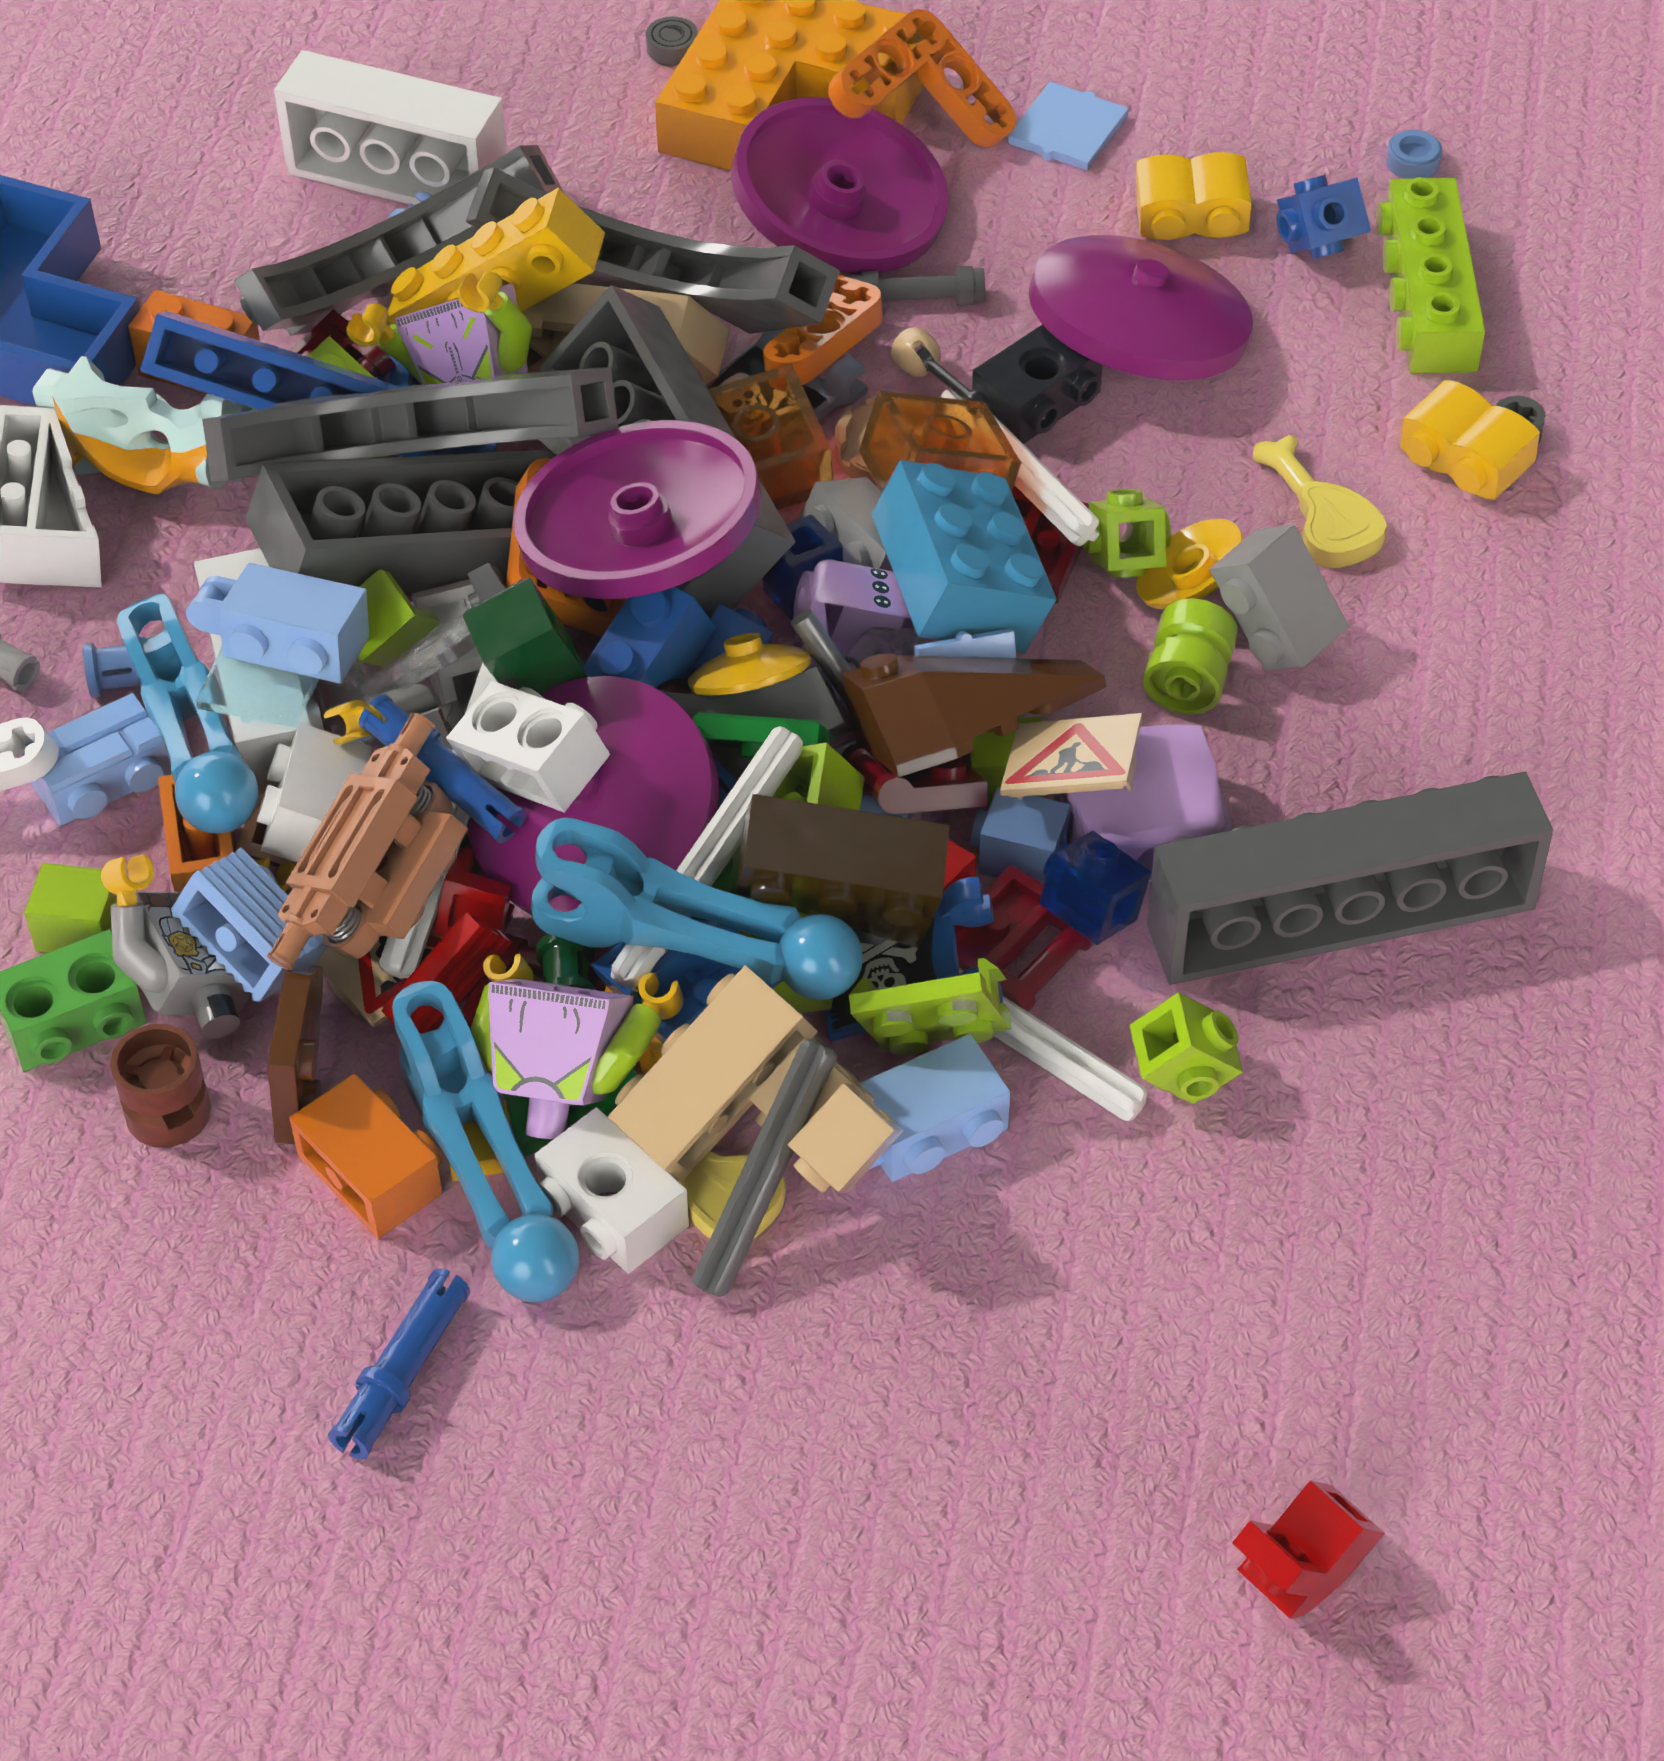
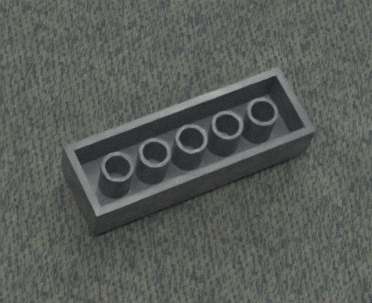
M612 284L539 367L541 372L611 367L618 427L647 421L679 420L705 424L722 430L735 438L661 308ZM601 432L589 434V436L591 437ZM760 479L762 492L761 508L756 523L749 535L737 549L718 565L690 581L675 586V588L695 597L710 619L719 604L733 610L796 542Z
M551 450L262 464L245 519L269 567L356 587L362 585L377 570L390 572L405 595L469 579L468 573L487 563L492 564L507 576L515 494L518 482L530 464L536 459H553L557 455Z
M1525 771L1505 776H1487L1475 782L1441 789L1427 788L1416 794L1381 801L1368 800L1355 806L1321 813H1303L1292 819L1257 826L1243 825L1231 831L1197 838H1179L1170 843L1154 847L1147 927L1168 983L1173 985L1535 910L1554 830Z

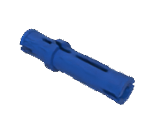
M381 694L374 698L370 704L382 713L388 721L383 723L365 708L359 718V725L385 746H389V744H394L409 719V715L396 705L391 697L387 694ZM434 729L430 732L416 756L431 769L425 779L428 782L436 783L452 802L491 834L496 842L501 844L507 842L515 833L497 818V815L501 813L518 828H521L526 819V810L521 806H517L462 761L453 751L441 743L442 735Z
M440 1268L434 1269L428 1277V1282L375 1365L363 1369L356 1380L357 1393L338 1423L328 1433L330 1442L340 1452L344 1453L352 1440L356 1444L351 1450L349 1457L359 1460L366 1459L372 1451L371 1447L391 1415L403 1411L411 1396L408 1388L461 1304L470 1295V1288L461 1277L455 1275L446 1290L443 1284L448 1278L450 1271Z

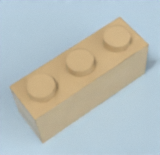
M746 965L736 975L729 974L714 986L707 997L706 1002L708 1006L691 1025L684 1024L667 1038L661 1049L663 1056L646 1075L639 1074L625 1084L616 1097L615 1104L617 1107L608 1116L614 1124L658 1165L681 1182L753 1104L749 1098L803 1038L811 1040L818 1032L800 1013Z

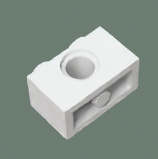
M597 1107L535 1153L538 1185L554 1208L553 1215L558 1218L566 1215L580 1229L583 1240L596 1256L603 1260L610 1257L627 1274L631 1273L689 1227L687 1189L658 1165ZM604 1192L616 1193L612 1196H598Z

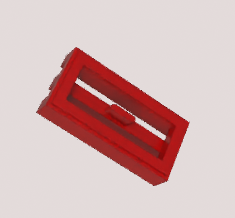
M468 912L464 913L388 1000L381 1012L395 1025L392 1006L396 995L409 985L422 981H435L445 985L452 993L458 1005L484 976L483 963L485 959L494 954H498L500 957L512 942L498 928ZM419 1006L410 1016L416 1029L421 1034L437 1030L444 1020L442 1013L431 1006Z

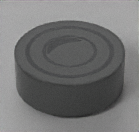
M674 16L663 17L652 22L646 30V50L648 55L661 64L678 65L698 35L697 27L685 18Z

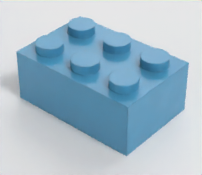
M900 460L871 515L918 637L948 640L956 638L960 631L975 635L1010 628L1014 631L1016 652L1026 653L1057 599L1006 478L998 477L989 472L974 473L946 468L936 463L921 464Z

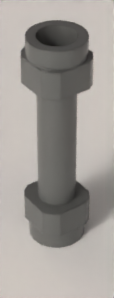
M955 266V275L879 278L878 270L861 271V274H850V278L878 287L881 291L882 301L956 297L957 306L974 305V302H985L984 268Z

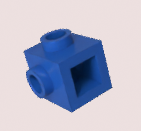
M1326 175L1293 183L1295 195L1277 199L1280 210L1277 213V227L1283 241L1288 243L1290 253L1310 249L1312 259L1344 251L1342 240L1371 232L1358 177L1328 185Z

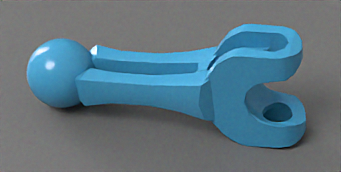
M161 593L142 599L122 610L118 615L117 623L130 658L142 681L140 693L147 715L157 727L171 760V772L175 782L177 807L184 819L198 830L213 834L233 831L245 824L254 813L259 797L257 779L252 769L243 760L241 753L232 740L223 716V699L219 684L205 664L199 661L169 597ZM161 620L164 622L165 628L158 635L150 638L139 637L142 628L150 621ZM191 715L198 716L206 734L210 751L196 757L192 753L184 724Z
M556 819L549 823L537 838L535 858L537 870L542 878L533 890L531 911L536 925L548 934L587 947H610L625 942L628 945L658 947L694 954L738 969H742L746 965L760 979L770 984L783 979L795 993L812 1000H828L843 994L855 983L860 974L863 962L861 943L853 929L839 918L824 914L801 918L795 907L762 903L718 890L685 876L654 858H647L631 840L619 832L578 819ZM561 845H575L581 848L585 854L586 862L581 864L563 860L557 857L553 850ZM561 895L570 896L582 902L577 909L569 912L557 911L549 904L553 898ZM681 914L710 920L751 933L765 940L746 937L713 927Z
M422 981L411 984L396 995L392 1006L396 1032L402 1044L399 1050L402 1078L419 1114L423 1118L424 1126L444 1152L461 1183L474 1211L482 1238L487 1248L492 1250L491 1266L499 1285L508 1294L522 1301L544 1302L551 1300L563 1293L576 1276L579 1266L577 1242L571 1231L562 1222L553 1218L554 1208L537 1184L518 1147L504 1110L501 1095L493 1086V1076L483 1069L469 1026L452 993L440 982ZM419 1006H431L442 1013L444 1020L440 1029L421 1034L410 1018L411 1013ZM475 1121L480 1128L516 1197L522 1213L521 1217L510 1221L494 1195L462 1124L465 1122Z

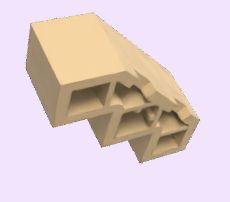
M573 283L522 311L532 324L526 361L527 373L541 372L539 367L609 287ZM622 289L661 308L705 385L718 377L730 331L727 326L688 295Z
M816 1035L811 1039V1040H813V1041H816V1042H818V1043H821V1044L827 1046V1045H826L818 1036H816ZM803 1038L749 1098L761 1110L755 1118V1121L761 1128L800 1043L810 1039ZM837 1061L830 1072L807 1124L788 1144L800 1156L793 1165L795 1169L822 1193H825L830 1186L837 1192H849L903 1132L902 1128L892 1117L872 1103L875 1100L874 1097L856 1077Z

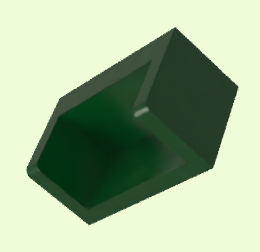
M530 577L463 613V619L480 657L498 683L517 690L521 687H528L541 694L560 683L589 677L568 630Z

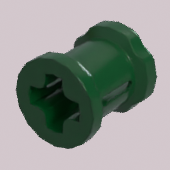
M551 934L542 937L536 945V959L543 966L544 983L595 990V986L590 982L589 964L594 960L595 947L580 945Z

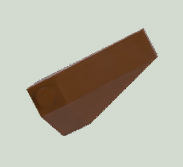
M886 653L870 656L861 661V668L842 673L856 743L898 777L958 759L974 751L972 739L983 733L994 732L995 735L1004 737L1018 730L1017 717L1027 712L1036 715L1052 714L1107 687L1105 676L1081 660L896 656L895 654Z

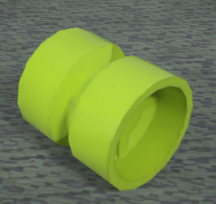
M1194 598L1177 600L1166 607L1160 618L1154 639V650L1150 653L1143 677L1144 689L1150 699L1162 708L1186 715L1202 714L1215 708L1221 699L1227 677V666L1232 659L1238 634V626L1230 613L1208 600Z

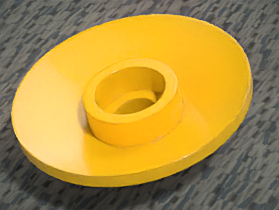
M1226 519L1200 521L1176 532L1171 536L1170 545L1166 548L1167 567L1146 568L1145 574L1137 577L1136 589L1138 595L1146 605L1155 609H1166L1168 605L1177 600L1202 599L1209 596L1219 587L1209 569L1244 540L1242 532L1235 523Z
M759 633L741 634L725 640L723 644L726 653L702 665L687 681L689 690L698 695L714 696L751 691L779 683L801 673L811 664L810 653L806 649L791 645L762 644Z

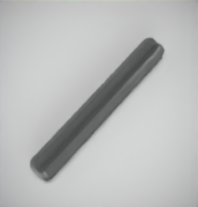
M804 1040L800 1043L692 1277L693 1284L699 1289L719 1297L729 1293L794 1152L788 1144L807 1124L836 1062L837 1055L829 1047L813 1040Z

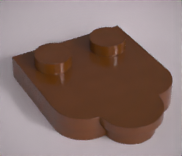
M311 965L308 972L287 970L283 979L267 1062L275 1143L295 1144L289 1117L321 1096V1080L314 1079L318 1059L320 1013L323 994V971L321 966Z

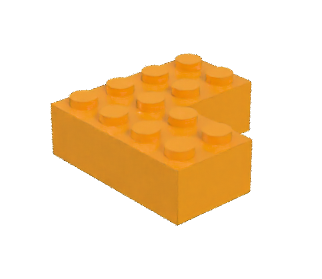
M719 0L655 101L658 152L731 171L733 156L741 134L756 115L783 101L807 97L830 98L828 88L833 77L908 13L871 6L856 0ZM916 33L905 43L912 50L924 39L919 33ZM878 53V60L882 68L891 74H897L898 69L894 60L885 53ZM913 74L873 109L902 125L924 85ZM863 77L851 89L858 95L870 84Z

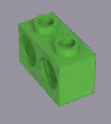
M110 929L0 971V1022L23 1072L43 1064L58 1062L68 1054L104 1040L119 1038L129 1030L147 1024L137 984L113 960L112 933Z

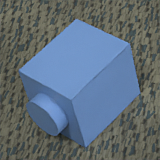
M997 787L989 811L979 809L973 824L971 846L979 847L978 874L998 878L1012 864L1052 889L1068 846L1071 804L1038 796H1023L1022 800H1019L1018 797H1009V795L1001 796L1000 787Z

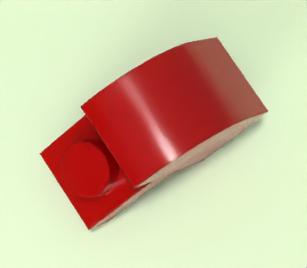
M1310 1480L1274 1525L1250 1520L1233 1540L1232 1544L1247 1557L1237 1570L1289 1619H1294L1314 1609L1354 1572L1385 1533L1332 1485Z

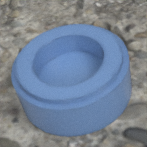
M1406 130L1397 133L1388 143L1387 167L1393 174L1403 179L1430 178L1437 173L1440 167L1441 143L1433 135L1421 130Z

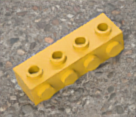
M559 187L538 200L530 198L523 202L512 215L498 223L494 221L486 223L472 238L458 246L453 244L446 246L432 261L418 269L411 267L402 272L391 288L393 297L388 309V321L391 324H396L394 318L458 299L457 290L468 273L474 274L476 279L480 281L483 274L490 271L496 272L501 276L502 286L513 283L517 307L522 312L593 273L605 232Z

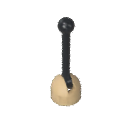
M910 327L896 337L891 347V359L904 373L915 377H924L927 373L931 372L964 400V406L969 412L976 414L985 409L987 399L981 391H971L939 365L941 359L940 346L936 339L920 327ZM919 345H921V349H919L918 351L914 350Z

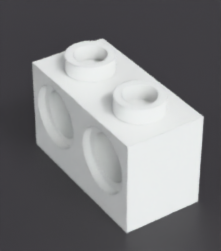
M494 681L489 684L446 737L458 757L492 786L564 813L610 756L609 751L595 731L598 727L597 722L582 707L574 703H567L563 706L544 699L540 694L528 687H521L517 690Z

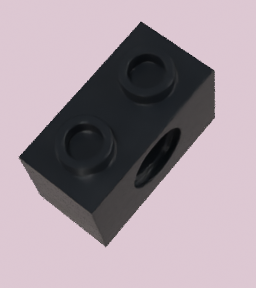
M1042 324L975 368L972 375V391H981L986 396V408L1024 444L1036 435L1049 431L1057 421L1079 406H1085L1094 400L1101 391L1102 364L1069 348L1052 335Z

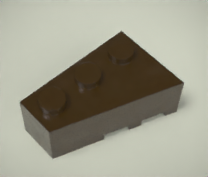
M752 794L744 820L735 893L753 898L755 901L795 907L798 912L806 915L824 914L834 916L844 921L852 929L920 948L943 898L950 825Z

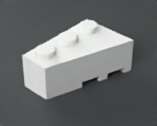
M0 405V583L102 588L99 538L88 516L85 497L81 486H78L72 468V459L55 409Z

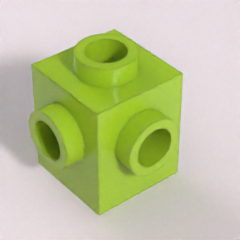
M1139 489L1111 490L1107 492V500L1089 501V510L1099 519L1096 527L1099 531L1098 538L1094 542L1087 540L1082 545L1085 554H1090L1091 561L1107 570L1109 575L1113 577H1137L1144 575L1146 568L1167 567L1166 548L1169 547L1171 542V526L1168 514L1165 512V507L1147 497H1143V491ZM1119 523H1126V531L1119 537Z
M1180 992L1130 1024L1141 1078L1158 1089L1167 1091L1189 1103L1195 1104L1201 1099L1212 1096L1221 1086L1243 1073L1237 1049L1239 1036L1230 1018L1223 1012L1214 1011Z

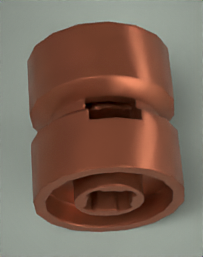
M149 1024L136 1028L121 1038L112 1051L110 1067L129 1132L139 1142L152 1147L168 1148L187 1143L200 1134L209 1121L211 1103L194 1040L183 1029L169 1024Z

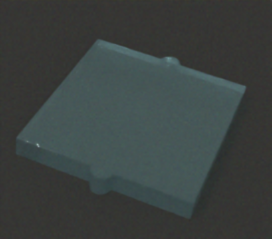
M221 647L196 698L197 709L238 716L243 723H249L254 719L296 728L319 679L223 657V649Z

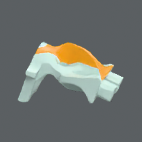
M86 356L80 357L69 373L48 368L35 384L32 391L36 406L55 409L72 459L74 473L84 475L102 472L106 477L124 486L157 495L183 483H198L218 489L232 481H211L202 419L246 412L251 409V407L208 393L200 404L189 409H176L171 407L164 398L156 394L154 388L123 387L105 382L103 373ZM151 431L164 433L168 442L157 438ZM240 478V479H235V481H238V482H240V481L242 480V478Z

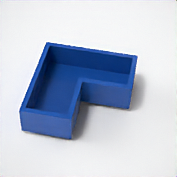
M0 175V396L36 406L32 391L48 368L69 373L82 356H86L103 373L105 382L121 386L136 366L128 325L136 316L140 307L136 297L78 282L79 278L101 250L91 199Z

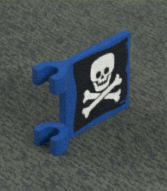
M968 877L958 880L943 892V898L920 948L853 929L858 936L863 951L862 968L855 983L846 992L833 998L831 1010H825L827 1036L831 1042L868 1033L851 1015L849 995L861 979L868 978L879 990L979 972L978 966H975L959 974L954 926L978 927L994 921L992 899L989 894L983 895L982 882L979 877ZM998 982L1000 1003H1003L1002 987Z

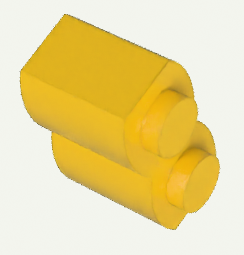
M1214 152L1192 159L1179 155L1163 154L1149 156L1136 161L1135 193L1140 236L1149 239L1172 240L1195 233L1211 238H1227L1249 231L1251 196L1246 157L1229 152Z
M1444 380L1403 418L1400 448L1415 464L1427 467L1435 472L1447 473L1463 491L1485 499L1495 500L1536 461L1540 432L1531 422L1518 413L1504 407L1492 406L1478 392L1464 384Z

